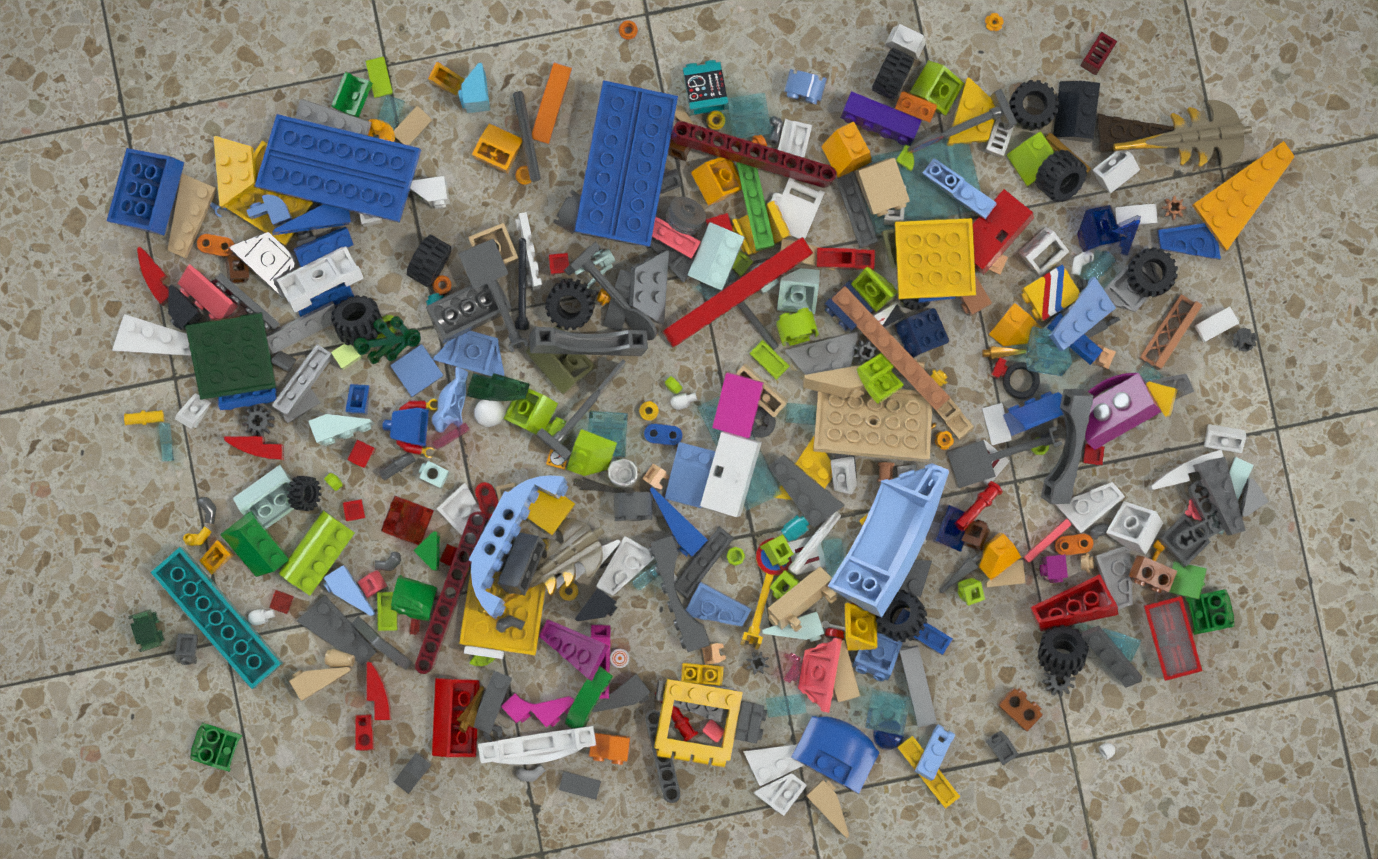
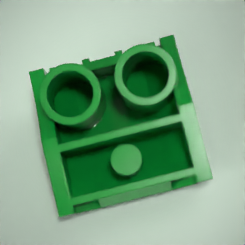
M399 575L393 591L391 610L410 618L429 621L438 588Z
M1226 589L1201 594L1200 599L1185 597L1191 613L1194 635L1235 626L1232 604Z
M202 722L191 748L190 759L230 772L231 761L242 735Z

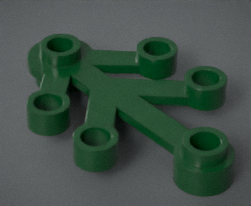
M394 316L390 324L394 329H399L402 332V335H395L387 327L383 319H377L373 326L386 337L372 340L360 337L354 341L353 345L359 355L367 354L372 347L382 346L377 352L371 351L368 354L367 358L372 364L378 363L383 355L388 361H393L407 346L414 347L421 341L420 332L416 328L408 329L399 316Z

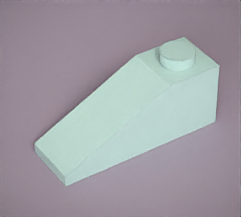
M813 612L798 618L801 621L800 625L802 628L797 632L788 624L782 630L776 625L763 629L762 633L804 640L810 639V642L821 639L820 635L824 634L818 613Z

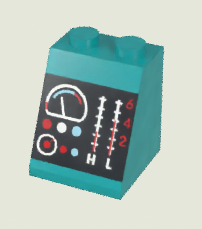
M709 60L705 61L703 65H697V63L687 64L683 68V76L690 116L710 113L712 111L728 110V98L721 62Z

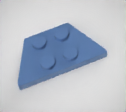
M469 331L448 341L433 358L437 362L505 380L498 338Z

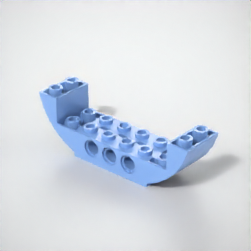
M562 476L535 477L522 482L509 492L504 491L469 558V561L472 562L471 578L476 597L482 607L494 619L502 616L506 608L504 606L505 602L485 590L486 588L490 589L494 582L492 577L495 571L498 572L502 567L503 561L501 560L504 554L507 555L509 553L513 537L518 536L521 530L520 523L522 520L527 519L530 513L528 508L531 502H536L539 496L538 489L557 499L560 496L564 497L569 486H567L568 482ZM514 513L511 520H506L508 514ZM505 530L502 537H497L499 531ZM495 547V552L492 555H488L489 549Z

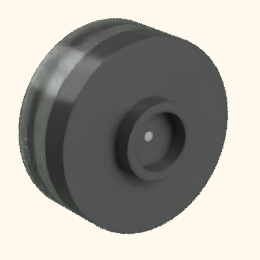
M676 197L667 208L665 218L674 230L682 234L692 235L700 230L706 219V213L703 207L693 199Z

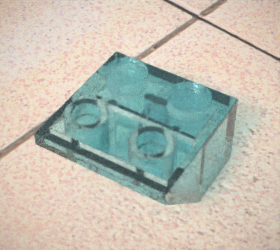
M765 93L728 98V113L732 136L747 138L754 135L771 134Z
M1032 327L1025 355L1028 371L1063 377L1072 365L1070 347L1068 346L1065 350L1059 351L1049 336L1051 334L1049 329Z
M590 411L588 432L616 442L617 445L613 456L625 457L628 413Z

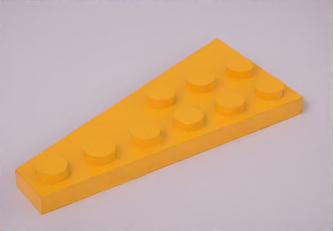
M1284 141L1192 205L1225 252L1295 157Z

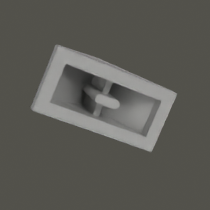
M1248 478L1245 483L1240 509L1242 517H1247L1269 502L1256 481L1252 478Z

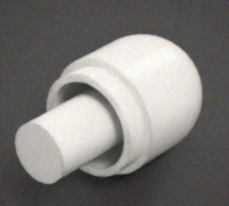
M680 393L673 396L671 406L676 410L687 408L690 402L698 400L696 393L689 395L687 393Z
M257 609L249 613L248 621L254 626L265 624L269 618L275 617L274 610Z

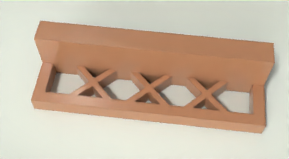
M1180 294L1139 358L1157 370L1162 369L1201 309L1202 304L1197 301L1193 302ZM1182 300L1191 307L1186 313L1180 314L1178 305ZM1177 317L1178 327L1169 330L1168 320ZM1167 333L1169 341L1167 344L1159 346L1157 337L1159 334ZM1157 349L1158 358L1155 362L1145 357L1149 350Z

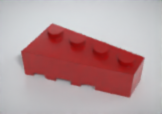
M1100 574L1030 607L1032 617L1040 632L1052 629L1053 626L1060 627V625H1064L1065 627L1119 615L1118 606Z

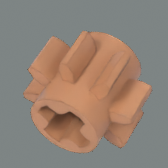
M1173 196L1172 201L1169 199L1164 200L1167 204L1161 207L1166 212L1164 217L1169 215L1172 216V220H1175L1176 215L1180 218L1183 216L1181 211L1186 209L1185 206H1182L1183 199L1179 201L1176 200V196ZM1173 205L1177 206L1175 211H1171Z

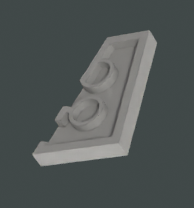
M1125 546L1094 556L1099 573L1115 600L1118 610L1133 605L1131 577H1129L1130 569L1132 568L1130 561L1131 550Z

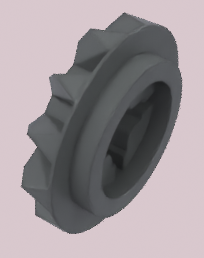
M758 407L755 419H760L765 415L763 422L768 427L760 426L756 430L757 423L754 420L751 435L758 438L769 436L776 425L775 417L770 415L763 407Z

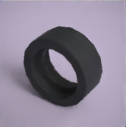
M1017 362L1008 367L1002 379L1005 391L1017 399L1033 395L1040 384V376L1037 369L1026 362ZM1018 369L1027 370L1032 376L1033 382L1031 387L1023 392L1016 391L1010 384L1012 373Z

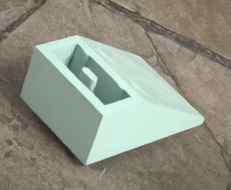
M325 414L309 420L316 443L325 446L336 443L335 439L338 438L343 440L354 436L353 433L356 431L363 433L371 430V426L375 425L371 419Z

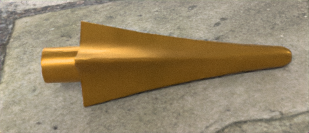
M991 346L988 349L982 350V357H989V360H993L999 357L1033 354L1034 350Z
M484 686L479 688L470 704L457 719L461 723L459 727L461 732H466L468 727H474L479 703L485 689Z

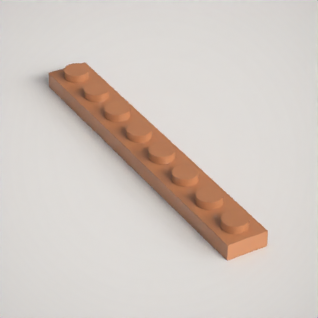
M846 286L832 298L863 334L936 411L951 398Z

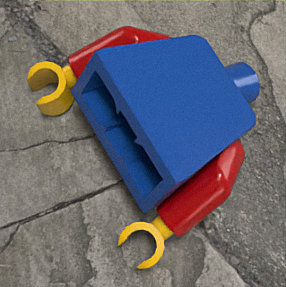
M431 399L429 402L421 400L405 403L398 411H393L392 420L385 419L383 421V430L390 431V438L395 439L396 444L405 452L417 455L424 454L425 457L432 458L433 456L426 455V450L434 449L432 447L423 448L422 446H426L429 410L433 412L437 410V408H432L430 403L438 402L436 399Z

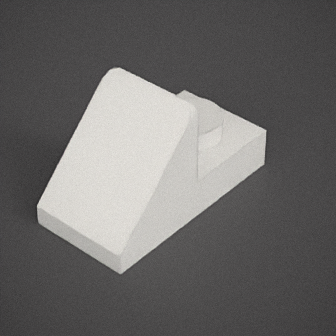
M195 393L176 414L175 420L190 429L192 427L196 428L209 409L211 402L206 399L200 400V396Z

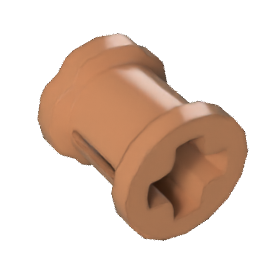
M879 462V478L877 482L893 479L894 463Z

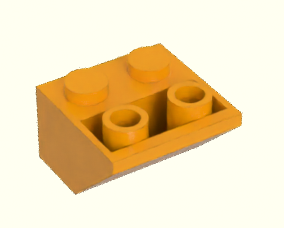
M489 123L479 138L472 156L474 159L508 174L523 143L522 138Z

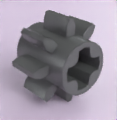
M1241 328L1233 334V345L1238 347L1239 351L1247 352L1252 350L1253 346H1256V333H1251V329Z
M859 341L860 346L853 347L856 350V354L853 357L859 358L858 363H863L864 359L868 362L871 357H876L874 354L876 347L870 346L871 341H867L865 345L863 341ZM864 349H867L868 352H866L865 355H862L861 352H863Z
M752 652L753 658L746 659L751 664L747 669L753 668L754 675L757 670L764 674L763 668L770 667L765 664L769 657L763 658L762 652L759 653V656ZM761 658L763 666H759L758 669H756L755 664H753L752 662L753 660Z

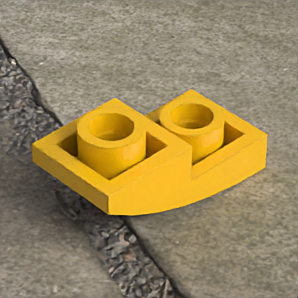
M682 663L681 681L722 686L724 666Z

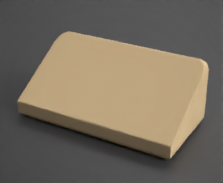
M417 105L394 130L395 138L402 144L410 145L429 125L432 119Z

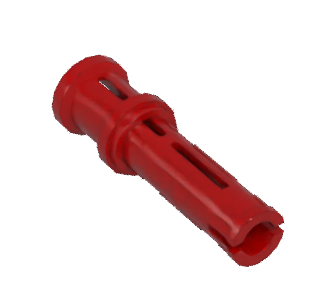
M990 481L988 487L977 495V500L955 522L956 527L961 531H965L985 507H990L997 495L1003 493L1001 487L995 482Z
M673 706L671 718L675 723L674 728L678 729L684 738L683 741L687 742L699 733L689 723L690 719L684 717L678 707Z

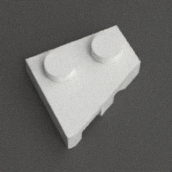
M790 773L756 790L754 794L784 816L807 784Z

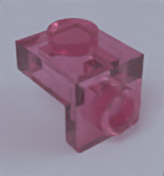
M791 652L790 655L785 654L784 656L793 662V665L784 677V680L789 683L792 680L796 682L801 674L798 670L802 666V663L799 662L801 658Z

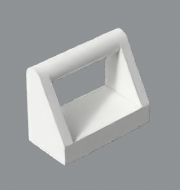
M1045 227L1018 253L1038 276L1042 277L1068 254L1069 250L1054 231ZM1054 242L1061 250L1039 268L1033 260Z

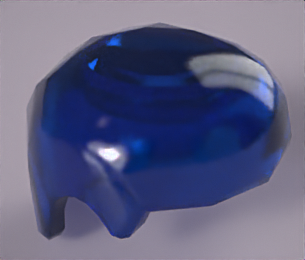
M893 720L880 723L873 732L874 743L884 750L897 748L902 743L904 737L903 728L898 722Z

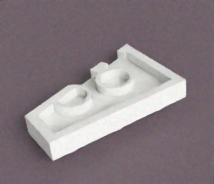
M797 744L743 751L760 786L804 766L802 763L791 758Z

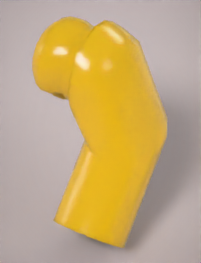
M204 526L199 534L186 533L183 536V541L188 546H200L212 531Z

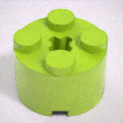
M807 307L799 309L798 313L795 314L784 313L779 315L776 326L783 346H786V343H789V346L798 345L809 341V336L814 335V337H817L819 335L813 312L809 311Z

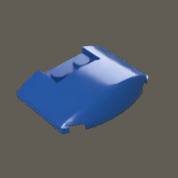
M812 716L791 758L859 794L879 755V751L875 748L870 738L852 724L833 717Z

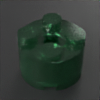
M151 609L128 616L129 620L133 619L134 621L130 625L136 644H141L142 648L138 649L140 653L162 646L165 637L162 630L158 631L156 623L160 621L156 611L152 612Z

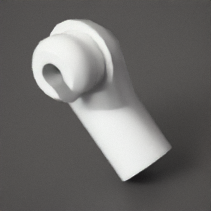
M1084 251L1075 256L1071 274L1080 276L1082 266L1092 262L1094 254Z

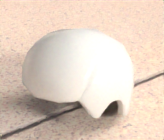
M486 398L479 401L474 409L476 421L485 427L500 424L505 416V407L501 401L494 398Z
M624 458L612 461L608 468V477L612 484L617 487L625 488L631 486L638 477L637 467L632 461Z

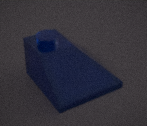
M1111 205L1085 211L1077 233L1079 245L1083 252L1096 250L1122 241Z

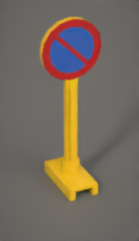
M774 538L762 542L756 551L757 565L766 573L752 626H749L748 632H744L740 642L742 646H744L745 641H749V644L756 643V650L759 649L763 639L762 636H759V626L773 576L781 575L784 570L788 571V567L792 563V559L789 557L788 563L780 567L778 564L772 566L764 549L762 550L760 546Z

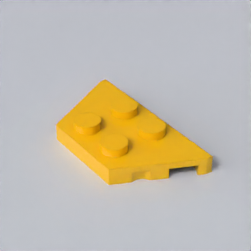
M969 77L965 80L952 127L987 113L989 109L995 107L992 99ZM988 120L949 137L947 145L987 142L994 120Z
M214 136L219 206L225 208L234 198L238 199L245 191L255 186L254 148Z
M813 436L795 464L825 489L832 479L831 460L827 453L813 451ZM782 485L774 495L778 499L792 500Z

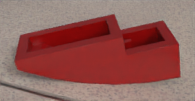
M139 246L137 248L138 260L145 282L153 296L164 306L168 303L169 289L163 281L168 276L149 254Z
M817 248V267L846 270H864L866 267L874 270L875 250Z
M224 436V441L243 452L271 460H284L283 444H265V437Z
M367 662V701H374V720H392L391 705L385 683L374 663Z

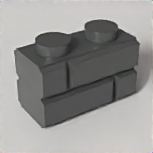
M741 701L735 740L757 744L758 740H762L764 729H761L760 726L761 721H765L767 715L764 705Z

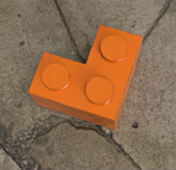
M595 733L596 745L590 746L589 756L593 757L594 761H604V758H608V760H612V764L623 765L624 761H628L629 736Z

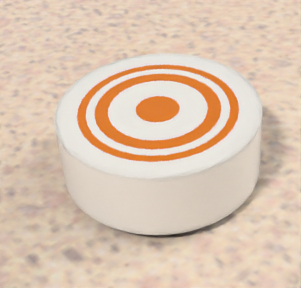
M616 649L612 652L610 661L613 666L623 668L629 663L630 657L626 650Z

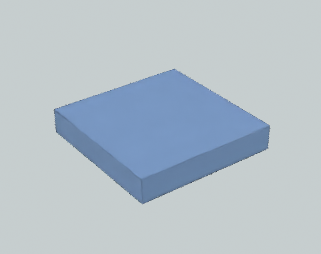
M423 344L390 365L411 397H414L444 376Z

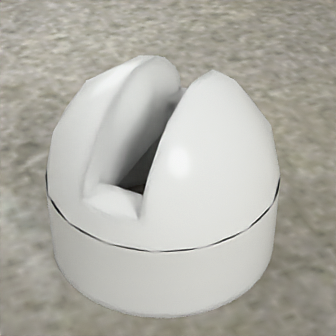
M1104 743L1099 746V751L1108 760L1115 754V747L1111 743Z

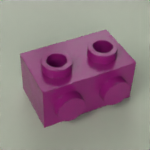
M1065 554L1041 557L1042 565H1039L1040 576H1043L1044 580H1049V583L1063 582V578H1068Z

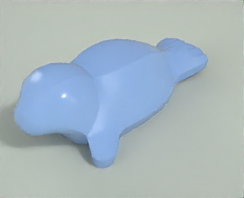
M460 367L455 369V379L441 391L437 411L432 416V424L435 430L440 433L444 432L452 423L457 427L463 424L461 412L466 397L468 372Z

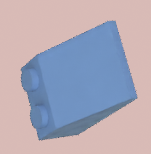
M679 442L665 499L702 508L700 505L716 451Z

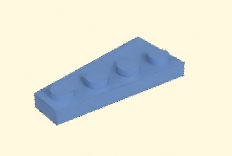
M1095 277L1088 281V285L1080 292L1075 303L1070 306L1067 314L1059 321L1049 335L1059 351L1065 350L1116 308Z

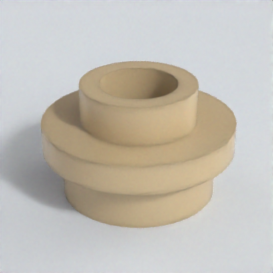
M1090 553L1081 556V569L1087 573L1094 569V557H1090Z

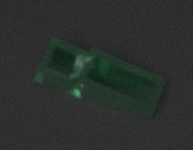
M473 373L467 397L488 401L526 399L530 383L493 373L492 378Z

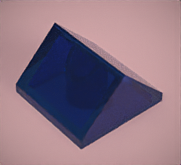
M947 505L933 542L961 552L964 545L962 538L965 531L959 530L955 522L965 512Z

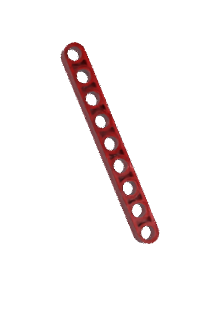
M801 237L667 327L662 333L672 348H674L813 254V251L805 239Z

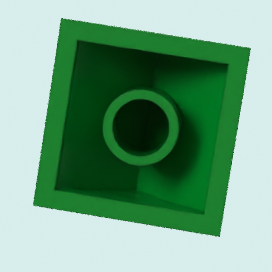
M433 531L413 550L433 571H439L440 532Z

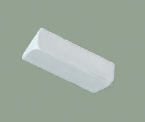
M1000 403L982 408L991 445L1011 441L1010 431L1003 417L1005 414L1003 404Z
M1208 424L1204 447L1242 453L1246 432L1245 430Z
M854 457L831 460L834 491L852 494L857 486Z

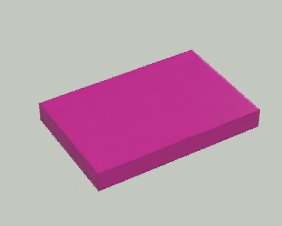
M727 372L712 428L750 438L764 382Z

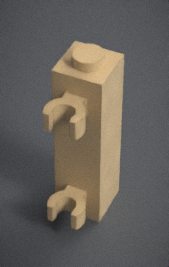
M818 567L768 607L769 621L774 626L777 625L781 630L788 624L795 632L802 628L800 625L801 621L797 617L823 596L830 604L837 600L835 597L836 593L828 587L832 577L821 567Z

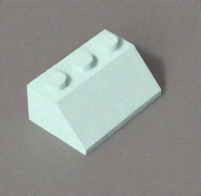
M710 222L688 276L723 290L745 237Z
M279 465L235 496L233 500L243 515L252 511L267 529L294 510V508L290 507L291 504L288 503L290 498H287V494H289L287 488L291 487L289 483L293 482V480L282 466Z

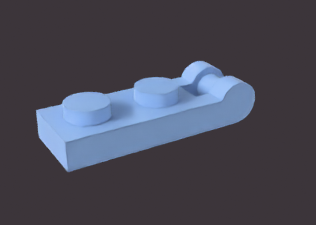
M938 724L933 730L915 772L930 781L934 780L955 734L951 731L947 732L943 726ZM939 736L944 738L943 742L938 740Z

